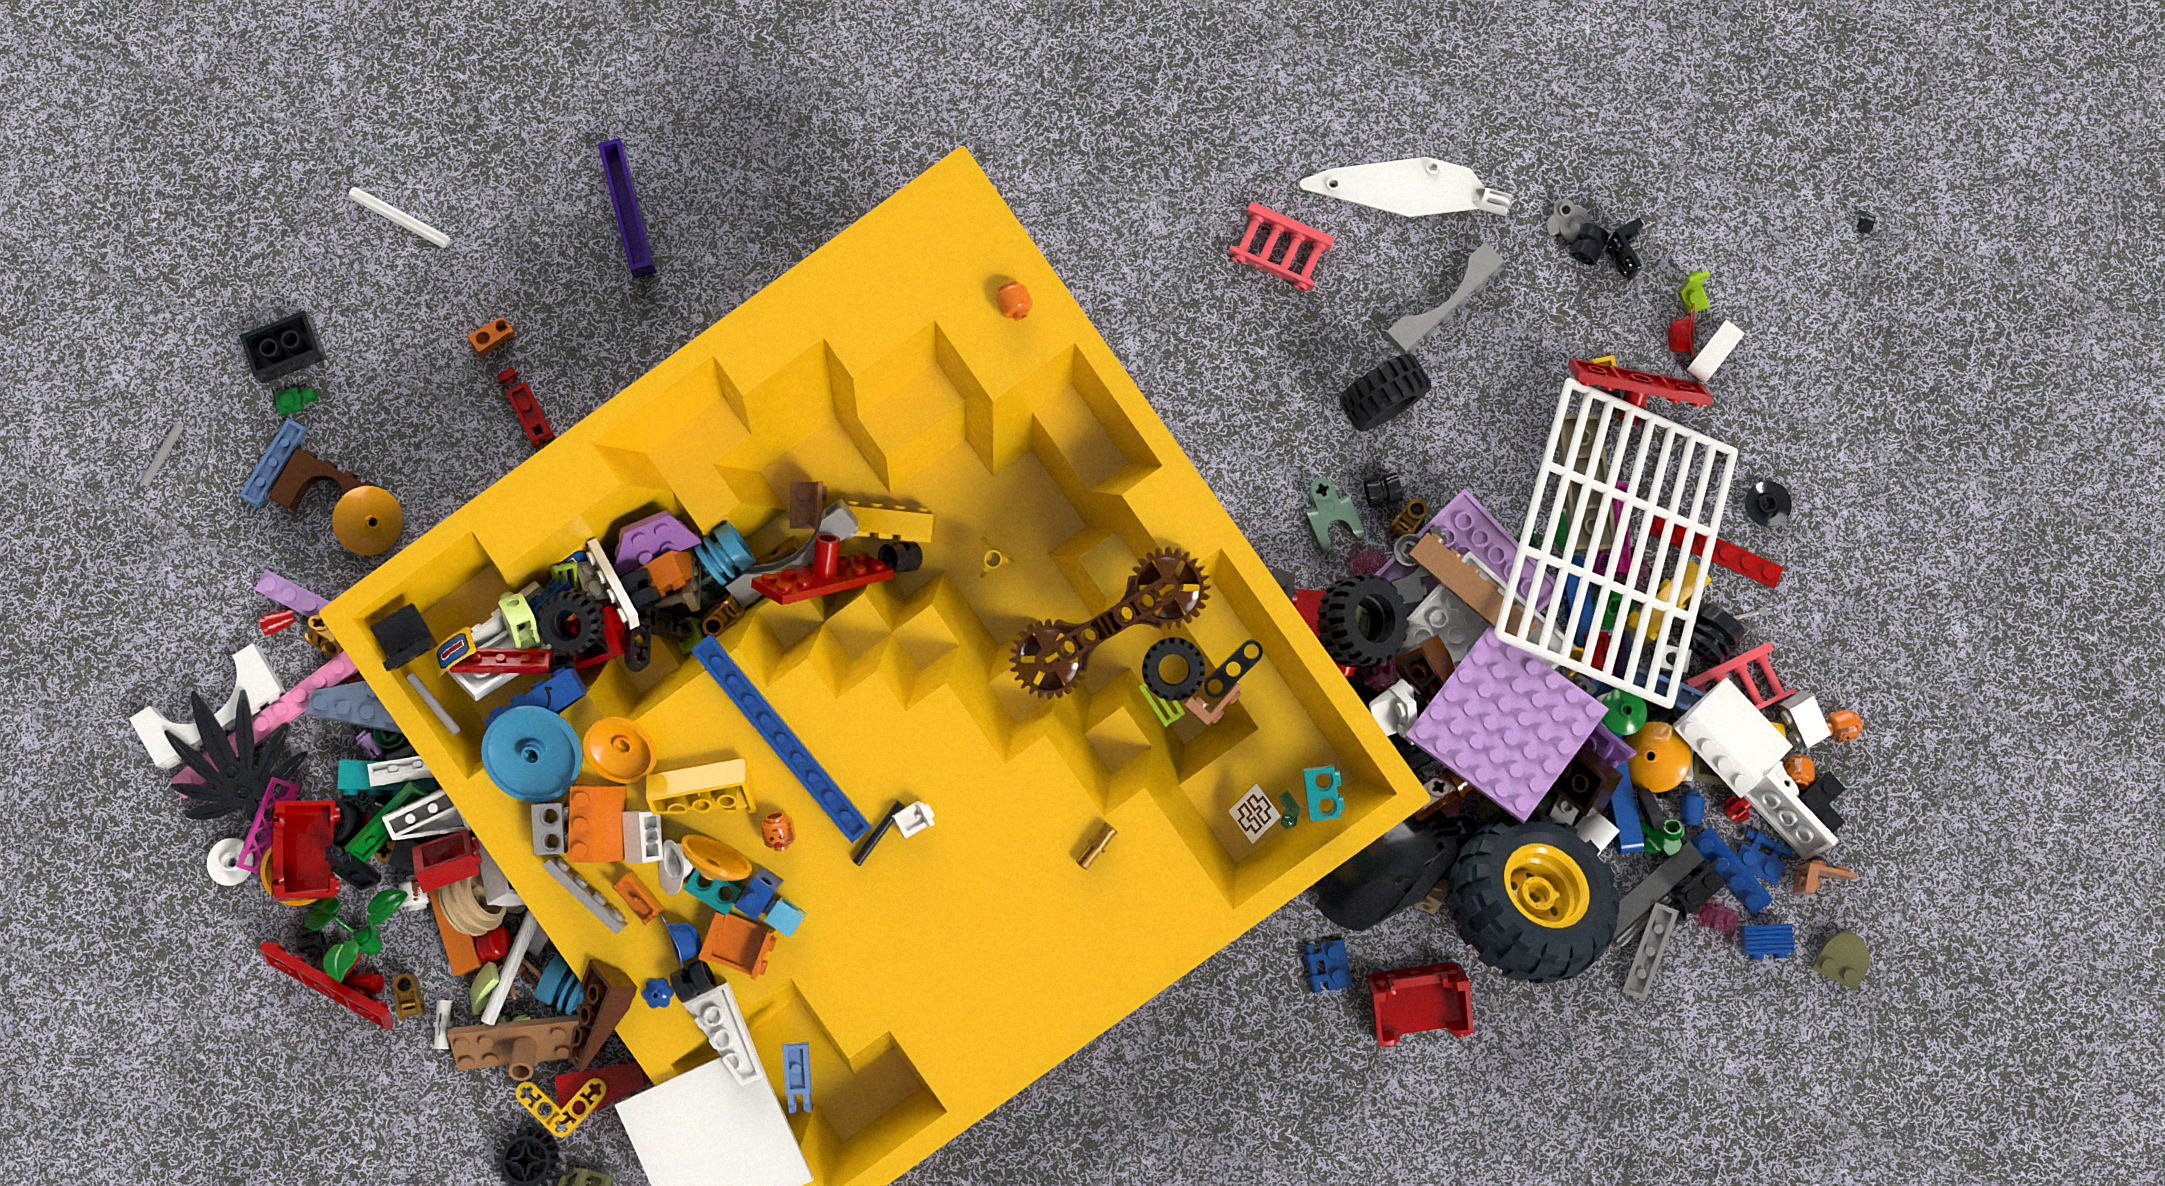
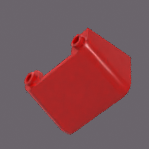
M335 800L274 802L272 807L271 851L272 902L334 898L335 893H339L340 879L335 878L334 872L331 871V866L325 860V848L334 844L335 821L340 820V807H335Z
M1444 962L1372 973L1367 977L1376 1040L1379 1047L1395 1046L1400 1041V1034L1447 1028V1031L1455 1037H1463L1474 1033L1470 985L1460 963Z

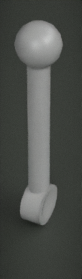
M1761 607L1758 611L1733 617L1736 620L1757 615L1764 617L1767 615L1768 610L1765 607Z

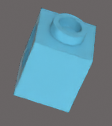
M781 897L777 902L772 900L767 907L765 913L768 916L764 921L790 938L807 913Z

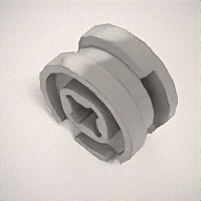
M1410 533L1398 538L1393 547V554L1397 562L1407 567L1418 565L1408 557V554L1422 538Z

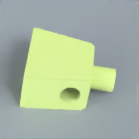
M506 592L502 594L498 604L504 625L515 648L532 649L542 645L534 615L522 593L514 595L513 592ZM525 623V628L520 631L517 625Z

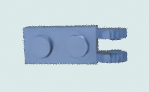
M809 1042L783 1043L785 1094L788 1096L789 1113H795L797 1109L795 1094H803V1108L805 1112H811L812 1085Z

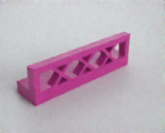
M1616 481L1615 488L1627 493L1628 484ZM1612 497L1615 529L1617 531L1624 502ZM1629 523L1615 574L1628 575L1631 565ZM1610 551L1597 552L1595 559L1596 574L1605 575L1606 569H1602V561L1607 555L1610 557Z
M271 777L236 862V867L261 875L260 869L263 857L272 846V812L267 822L264 818V812L272 807L275 801H294L300 786ZM276 783L282 785L277 799L273 795ZM264 829L261 839L257 845L254 838L256 832ZM255 851L253 867L244 864L247 854Z

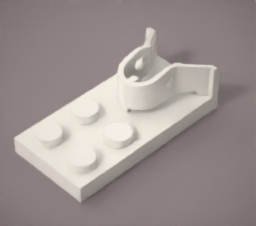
M525 623L517 625L520 631L525 628ZM507 630L478 647L516 649ZM541 636L540 641L542 645L532 649H550L552 646L550 644L545 645L543 643L545 638ZM557 650L556 652L553 651V659H555L554 653L560 652L559 650ZM448 669V673L475 701H478L517 675L528 674L451 673L450 669Z
M1779 761L1755 787L1744 795V798L1805 861L1833 847L1838 839L1798 798L1799 789L1797 785L1787 775L1782 765L1783 762ZM1784 781L1789 783V787L1785 785Z

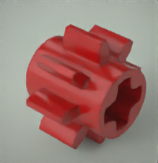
M1731 794L1723 800L1727 805L1722 809L1733 822L1738 819L1744 822L1751 816L1748 811L1752 806L1744 796L1740 798Z

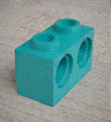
M1333 765L1303 769L1310 821L1340 818V811L1345 810L1343 795L1338 796L1337 786L1341 785L1339 770L1335 771ZM1322 773L1329 776V783L1324 787L1316 784V777ZM1323 799L1332 800L1333 806L1331 810L1327 812L1321 811L1319 809L1320 801Z
M695 869L683 890L722 914L727 915L733 909L746 886L741 884L742 880L719 881L715 879L711 880L710 885H703L700 882V872ZM723 886H727L732 890L731 898L728 899L722 896L721 888Z

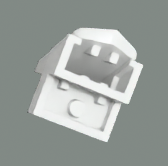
M1399 679L1398 682L1394 683L1369 703V712L1387 736L1399 733L1401 738L1414 745L1413 742L1405 737L1418 719L1414 691L1404 679Z

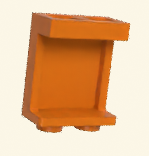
M717 910L698 959L707 963L710 960L751 975L750 978L755 980L759 974L764 975L768 965V961L765 960L767 952L773 951L777 938L774 937L776 929L731 912L724 915Z

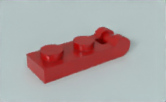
M526 381L505 391L535 449L541 446L542 442L546 440L551 441L556 438ZM542 427L543 432L536 435L534 430Z

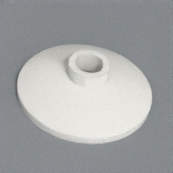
M228 838L221 840L213 846L207 858V869L214 881L221 885L233 886L243 882L250 875V871L230 865L232 859L238 860L245 843L244 841ZM253 852L247 854L244 864L252 867L254 865Z

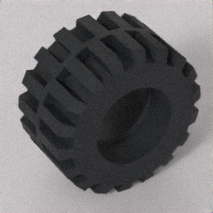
M572 588L569 591L566 589L548 599L541 606L542 609L538 611L537 617L541 618L536 621V627L541 628L538 631L539 637L543 636L545 638L543 643L545 645L550 644L552 646L550 650L554 652L560 650L561 655H566L567 653L576 655L578 652L585 651L597 642V639L603 634L601 630L605 628L606 622H603L602 619L606 616L605 612H600V608H602L601 603L596 604L594 601L596 597L593 595L588 597L585 590L578 592V589ZM563 610L571 611L577 615L581 622L580 633H573L565 628L561 619Z
M1169 637L1159 640L1147 651L1143 660L1142 674L1145 684L1157 697L1167 701H1181L1192 696L1200 688L1205 677V663L1201 652L1193 643L1183 638ZM1170 654L1182 656L1189 666L1187 677L1177 684L1165 682L1159 674L1161 660Z

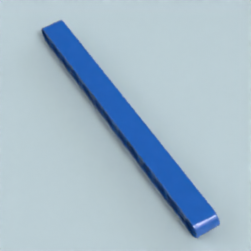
M1581 555L1573 556L1571 564L1583 568L1584 561ZM1571 573L1567 575L1562 594L1567 624L1580 581V577ZM1589 585L1573 644L1576 647L1583 648L1584 650L1583 634L1589 633L1594 616V606ZM1582 674L1586 679L1589 680L1588 676ZM1599 680L1590 681L1597 687V690L1592 695L1594 699L1612 691L1609 684ZM1613 733V734L1616 735L1619 739L1622 740L1621 735H1618V734ZM1627 761L1615 768L1624 776L1606 805L1609 822L1620 830L1613 838L1618 855L1644 850V839Z

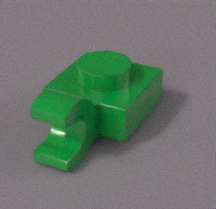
M296 387L275 393L280 416L304 411L303 404L318 401L317 392H313V389H306L300 393V389Z

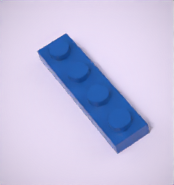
M1711 826L1690 841L1705 859L1709 861L1717 859L1720 862L1714 869L1753 915L1774 900Z

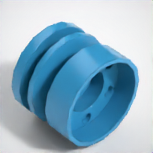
M728 521L714 530L718 540L716 543L708 536H705L703 540L707 548L702 543L694 545L698 559L704 569L721 585L728 582L725 573L730 578L736 577L732 567L734 564L744 571L756 562L748 545Z
M560 953L551 960L537 985L534 997L547 1005H551L559 998L557 1010L563 1011L565 1009L566 1015H575L577 1013V1004H582L584 990L580 989L581 981L572 972L571 967Z

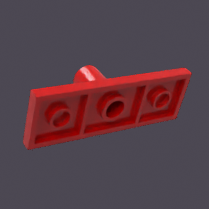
M1570 358L1568 368L1581 385L1592 386V384H1596L1610 391H1613L1614 388L1625 390L1623 400L1643 409L1645 408L1648 395L1664 397L1673 403L1689 402L1690 405L1695 407L1711 406L1713 396L1699 382ZM1620 409L1617 419L1623 422L1626 411ZM1634 415L1632 425H1639L1641 418Z
M818 534L815 538L813 564L794 569H782L781 572L765 573L760 577L752 578L751 588L780 605H786L892 579L894 569L885 565L883 561L870 557L866 552H856L850 556H838L840 538L832 534Z
M264 941L260 946L259 950L267 964L387 1031L390 1030L394 1022L387 1004L378 999L375 1002L367 998L368 994L359 988L352 990L343 985L362 957L360 953L354 964L345 973L342 982H338L328 975L325 969L320 972L305 963L306 960L298 954L294 953L291 956L284 952L286 949L276 942L270 944Z

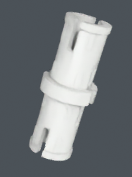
M436 1000V1022H433V1027H435L433 1049H449L448 1031L450 1027H453V1022H450L452 1000Z

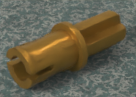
M1105 822L1093 840L1089 839V845L1076 860L1077 864L1085 870L1089 869L1101 852L1105 853V847L1118 832Z

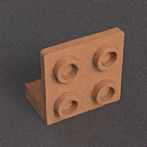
M791 481L790 529H816L823 511L822 502L827 500V486H823V481Z
M1236 682L1210 711L1207 710L1209 704L1199 695L1195 698L1190 696L1184 701V704L1207 725L1211 721L1215 724L1225 713L1222 708L1228 702L1232 705L1241 695L1239 691L1241 686Z
M1812 860V862H1805V864L1797 866L1792 894L1801 896L1814 894L1815 890H1818L1820 886V876L1846 881L1856 879L1857 873L1850 872V868L1845 866L1826 867L1827 863L1823 861Z

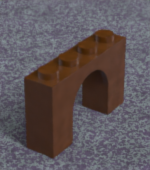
M296 449L269 498L295 512L307 490L314 483L321 480L337 481L342 487L343 495L360 486H378L368 480H365L364 483L358 481V476L348 470H345L344 473L337 470L338 465L329 460H325L324 463L317 460L318 455L307 449L304 453Z

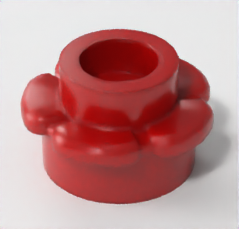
M513 367L504 370L496 376L500 381L498 384L504 383L507 387L518 380L516 378L518 371L515 372Z

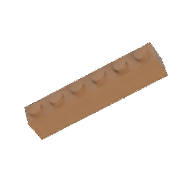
M1427 532L1408 554V557L1486 623L1496 627L1504 598L1497 591L1499 587L1490 579L1485 581L1479 576L1481 572L1470 563L1467 566L1461 561L1462 555L1455 549L1451 548L1449 551L1442 545L1444 540L1435 533L1431 535ZM1513 599L1504 632L1517 637L1523 612L1516 607L1518 603ZM1532 616L1527 637L1537 627V624L1534 622L1536 619L1534 616Z

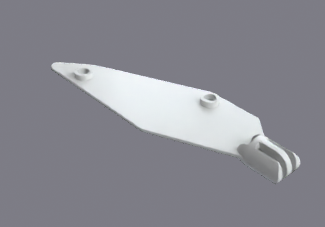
M1429 157L1333 168L1300 181V187L1303 190L1406 217L1475 209L1507 216L1512 194L1484 187L1470 168ZM1335 184L1337 187L1332 188L1329 185Z

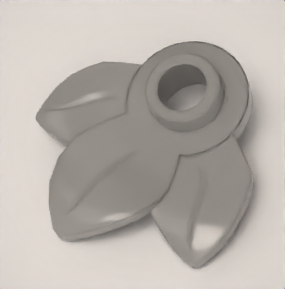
M1560 199L1553 206V214L1547 219L1546 228L1549 236L1560 232L1565 240L1574 243L1578 239L1577 235L1581 229L1580 227L1584 223H1591V220L1583 208L1575 207L1574 203L1569 199ZM1563 206L1568 208L1567 214L1562 212Z

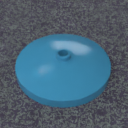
M520 706L505 711L492 722L482 741L481 755L487 774L503 792L522 801L545 802L563 795L573 785L581 771L583 752L576 732L561 716L542 707Z

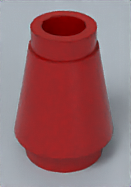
M291 609L263 614V617L258 618L265 636L269 634L272 636L296 622Z
M377 972L349 975L345 985L352 990L359 988L368 995L374 996L382 992L384 977Z

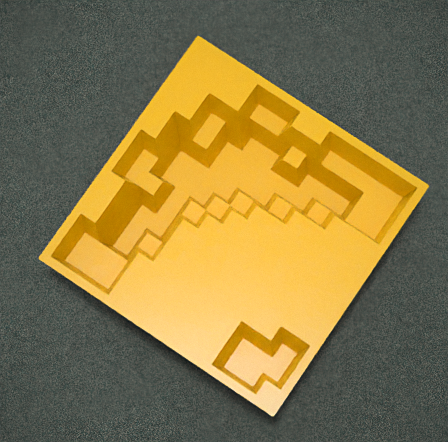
M960 146L319 611V615L578 979L582 982L590 959H595L627 973L637 986L636 995L632 1000L629 1010L615 1027V1031L656 1086L721 1055L717 1049L712 1047L705 1032L698 1027L694 1021L695 1018L689 1010H686L675 992L670 998V1004L667 1007L658 1006L657 1008H651L648 1005V1001L643 998L642 992L646 989V983L650 979L658 980L665 978L668 981V986L672 987L670 974L681 968L676 958L672 940L660 915L658 914L647 925H644L642 920L612 887L622 880L626 874L634 871L665 907L660 912L667 924L688 923L692 925L699 934L702 947L717 910L683 890L692 874L683 879L682 886L676 895L665 893L659 881L658 870L660 861L647 863L625 862V851L624 861L600 863L568 862V852L564 854L534 855L531 805L537 802L516 799L498 788L485 770L481 747L483 737L488 729L484 723V720L490 717L488 713L498 706L507 707L511 704L509 700L520 693H523L525 696L532 691L530 687L541 680H544L546 683L551 680V671L549 674L528 673L517 675L478 701H475L452 678L448 670L441 677H438L432 657V651L435 648L399 669L387 672L382 663L388 660L370 628L410 603H414L439 645L455 632L465 627L471 629L478 623L483 625L491 619V613L499 608L498 602L502 594L513 592L515 595L533 581H536L546 590L547 584L552 580L551 572L548 570L550 565L556 564L582 544L588 548L587 542L596 538L603 552H606L609 546L619 543L618 537L622 527L664 510L669 511L676 520L684 523L689 530L695 531L706 548L707 546L703 538L708 536L716 543L718 540L714 530L727 521L743 538L755 559H758L793 535L803 546L813 535L815 529H790L791 481H823V486H827V500L822 502V510L842 499L844 503L846 501L860 502V507H869V503L883 504V509L892 510V506L896 505L907 507L906 511L916 512V508L930 509V514H935L933 542L914 541L920 546L923 555L922 564L918 570L895 573L892 579L786 605H780L767 596L762 595L757 603L744 607L747 611L739 621L715 637L872 825L869 830L853 843L849 841L693 653L689 655L683 654L678 642L651 634L650 662L640 672H633L627 668L624 660L625 654L584 669L576 670L587 688V694L556 713L571 725L582 747V767L573 785L627 786L626 812L651 810L646 800V778L635 783H618L603 777L592 768L584 754L583 740L590 726L600 719L607 717L628 719L641 726L651 736L657 750V761L649 775L746 759L752 777L757 813H748V809H736V813H725V809L710 810L708 814H700V812L695 810H687L686 814H660L662 846H664L666 840L681 843L686 835H701L720 841L741 853L750 862L752 871L749 877L742 879L741 882L742 885L746 886L745 889L759 870L765 867L784 880L772 900L777 902L783 897L807 913L790 938L776 929L774 937L777 938L773 951L767 952L765 960L768 961L765 973L764 975L759 974L755 980L750 978L751 975L710 960L707 963L715 977L716 987L730 983L761 1064L813 1175V1181L802 1186H887L1430 801V795L965 146ZM1012 281L1025 285L1033 301L1032 308L1028 311V316L1018 321H1015L1014 318L1004 317L996 301L999 288ZM874 536L844 538L839 543L838 556H850L856 552H866L870 557L878 560V551L882 545L906 542V540L884 539ZM982 537L987 539L991 550H997L1001 553L1002 557H1010L1015 560L1013 563H1002L998 568L990 569L984 578H980V573L986 566L984 555L987 552L982 543ZM1168 546L1171 547L1172 553L1179 547L1181 548L1182 556L1186 552H1190L1189 559L1191 561L1194 558H1199L1196 563L1197 567L1205 566L1200 573L1201 575H1209V578L1203 582L1204 584L1211 585L1210 589L1204 591L1210 597L1208 600H1201L1206 607L1204 609L1197 608L1200 615L1197 618L1191 615V623L1188 624L1183 619L1182 627L1178 628L1174 622L1171 629H1168L1166 622L1160 629L1146 624L1132 625L1103 641L1092 653L1089 670L1081 672L1085 679L1082 681L1077 680L1080 686L1076 689L1071 687L1072 692L1069 695L1063 691V696L1059 699L1055 693L1051 700H1048L1046 693L1042 698H1038V691L1030 695L1029 686L1021 688L1024 682L1022 679L1015 681L1019 673L1018 671L1012 672L1010 670L1016 666V663L1009 661L1010 658L1016 656V654L1010 652V649L1018 647L1013 640L1016 638L1022 639L1019 632L1022 630L1028 632L1026 626L1029 624L1035 627V622L1040 620L1044 626L1047 619L1051 620L1052 626L1057 619L1079 624L1085 623L1119 603L1125 595L1128 577L1130 575H1137L1132 570L1133 567H1142L1138 560L1143 558L1148 561L1146 557L1148 552L1156 556L1155 549L1160 548L1164 554ZM1180 561L1173 574L1180 575L1185 565L1184 561ZM735 564L732 566L736 571L739 569ZM1167 584L1166 587L1158 592L1160 595H1163L1167 591H1171L1174 586L1173 584ZM1184 584L1183 591L1199 590V585ZM1139 585V589L1141 590L1148 585ZM1148 594L1143 595V603L1146 606H1153V598ZM1123 607L1122 615L1126 619H1131L1132 611L1128 607ZM1161 608L1158 609V610H1156V611L1153 612V613H1155V614L1158 615V613L1160 612ZM659 620L657 622L658 626L665 629L664 622ZM581 625L575 628L577 633H580ZM1086 629V637L1089 640H1095V632L1091 629ZM1060 633L1056 640L1063 637L1064 635ZM640 636L636 641L643 643V639ZM1175 637L1183 638L1193 643L1199 649L1205 663V677L1198 691L1193 693L1192 696L1195 698L1199 695L1209 704L1207 709L1209 711L1221 697L1211 698L1206 694L1204 690L1206 678L1246 640L1252 639L1259 642L1263 649V655L1237 681L1241 686L1239 689L1241 695L1232 705L1228 702L1222 708L1225 713L1215 724L1212 721L1208 725L1185 706L1184 701L1187 699L1185 698L1178 701L1186 714L1165 727L1139 688L1144 683L1142 674L1143 660L1153 644L1162 639ZM1066 641L1065 649L1070 653H1074V644ZM595 642L583 651L586 660L608 653L598 642ZM1254 644L1247 645L1244 649L1245 656L1248 658L1256 657L1258 647ZM1056 652L1053 655L1045 658V660L1047 663L1051 662L1059 655ZM1167 655L1159 664V674L1167 683H1180L1188 675V663L1180 655ZM1022 656L1021 662L1035 663V656ZM1078 657L1070 662H1078ZM1230 662L1226 666V672L1232 676L1237 675L1240 672V665L1237 662ZM414 672L461 730L453 736L412 687L406 679L408 675ZM1038 672L1034 681L1036 685L1040 684L1045 673ZM1217 679L1211 680L1208 684L1209 691L1212 693L1220 692L1222 689L1221 681ZM1147 686V691L1149 692V694L1151 695V697L1163 713L1164 717L1166 718V720L1169 719V714L1167 713V711L1165 710L1157 696L1154 693H1152ZM1165 699L1173 713H1178L1172 701ZM1333 765L1335 771L1339 770L1341 785L1337 786L1338 796L1343 795L1345 810L1340 811V818L1310 821L1303 769ZM1322 773L1316 777V784L1320 787H1324L1329 783V776ZM1257 784L1280 814V818L1252 844L1231 816L1229 810ZM570 788L563 795L545 802L567 801V807H569ZM1323 799L1319 803V809L1324 812L1331 810L1333 802L1330 799ZM897 800L905 805L904 809L917 801L930 806L934 813L932 818L933 826H926L905 839L902 837L895 822H893L861 866L856 865L852 861ZM549 809L547 816L551 821L555 822L557 820V813L555 810ZM774 812H783L791 817L793 821L796 839L793 843L789 844L788 849L783 851H775L774 848L765 846L760 825L768 814ZM1106 822L1118 833L1105 847V853L1101 852L1089 869L1085 870L1077 864L1076 860L1089 845V839L1093 840ZM554 834L549 836L550 844L557 847L559 844L558 837ZM554 856L557 859L560 857L569 864V870L572 873L581 875L588 882L587 886L594 893L597 891L606 898L608 906L612 909L616 908L625 916L624 920L628 923L627 926L616 935L542 866ZM700 875V882L703 885H710L711 880ZM762 879L765 883L771 885L768 881ZM723 886L721 894L729 899L732 897V890L727 886ZM735 905L731 910V913L775 929L764 921L768 916L765 911L759 920L756 921L737 909ZM700 953L682 962L683 968L688 970L689 964L700 960L698 959ZM809 1042L812 1085L811 1112H805L803 1108V1094H795L797 1109L795 1113H789L788 1096L785 1094L783 1043Z

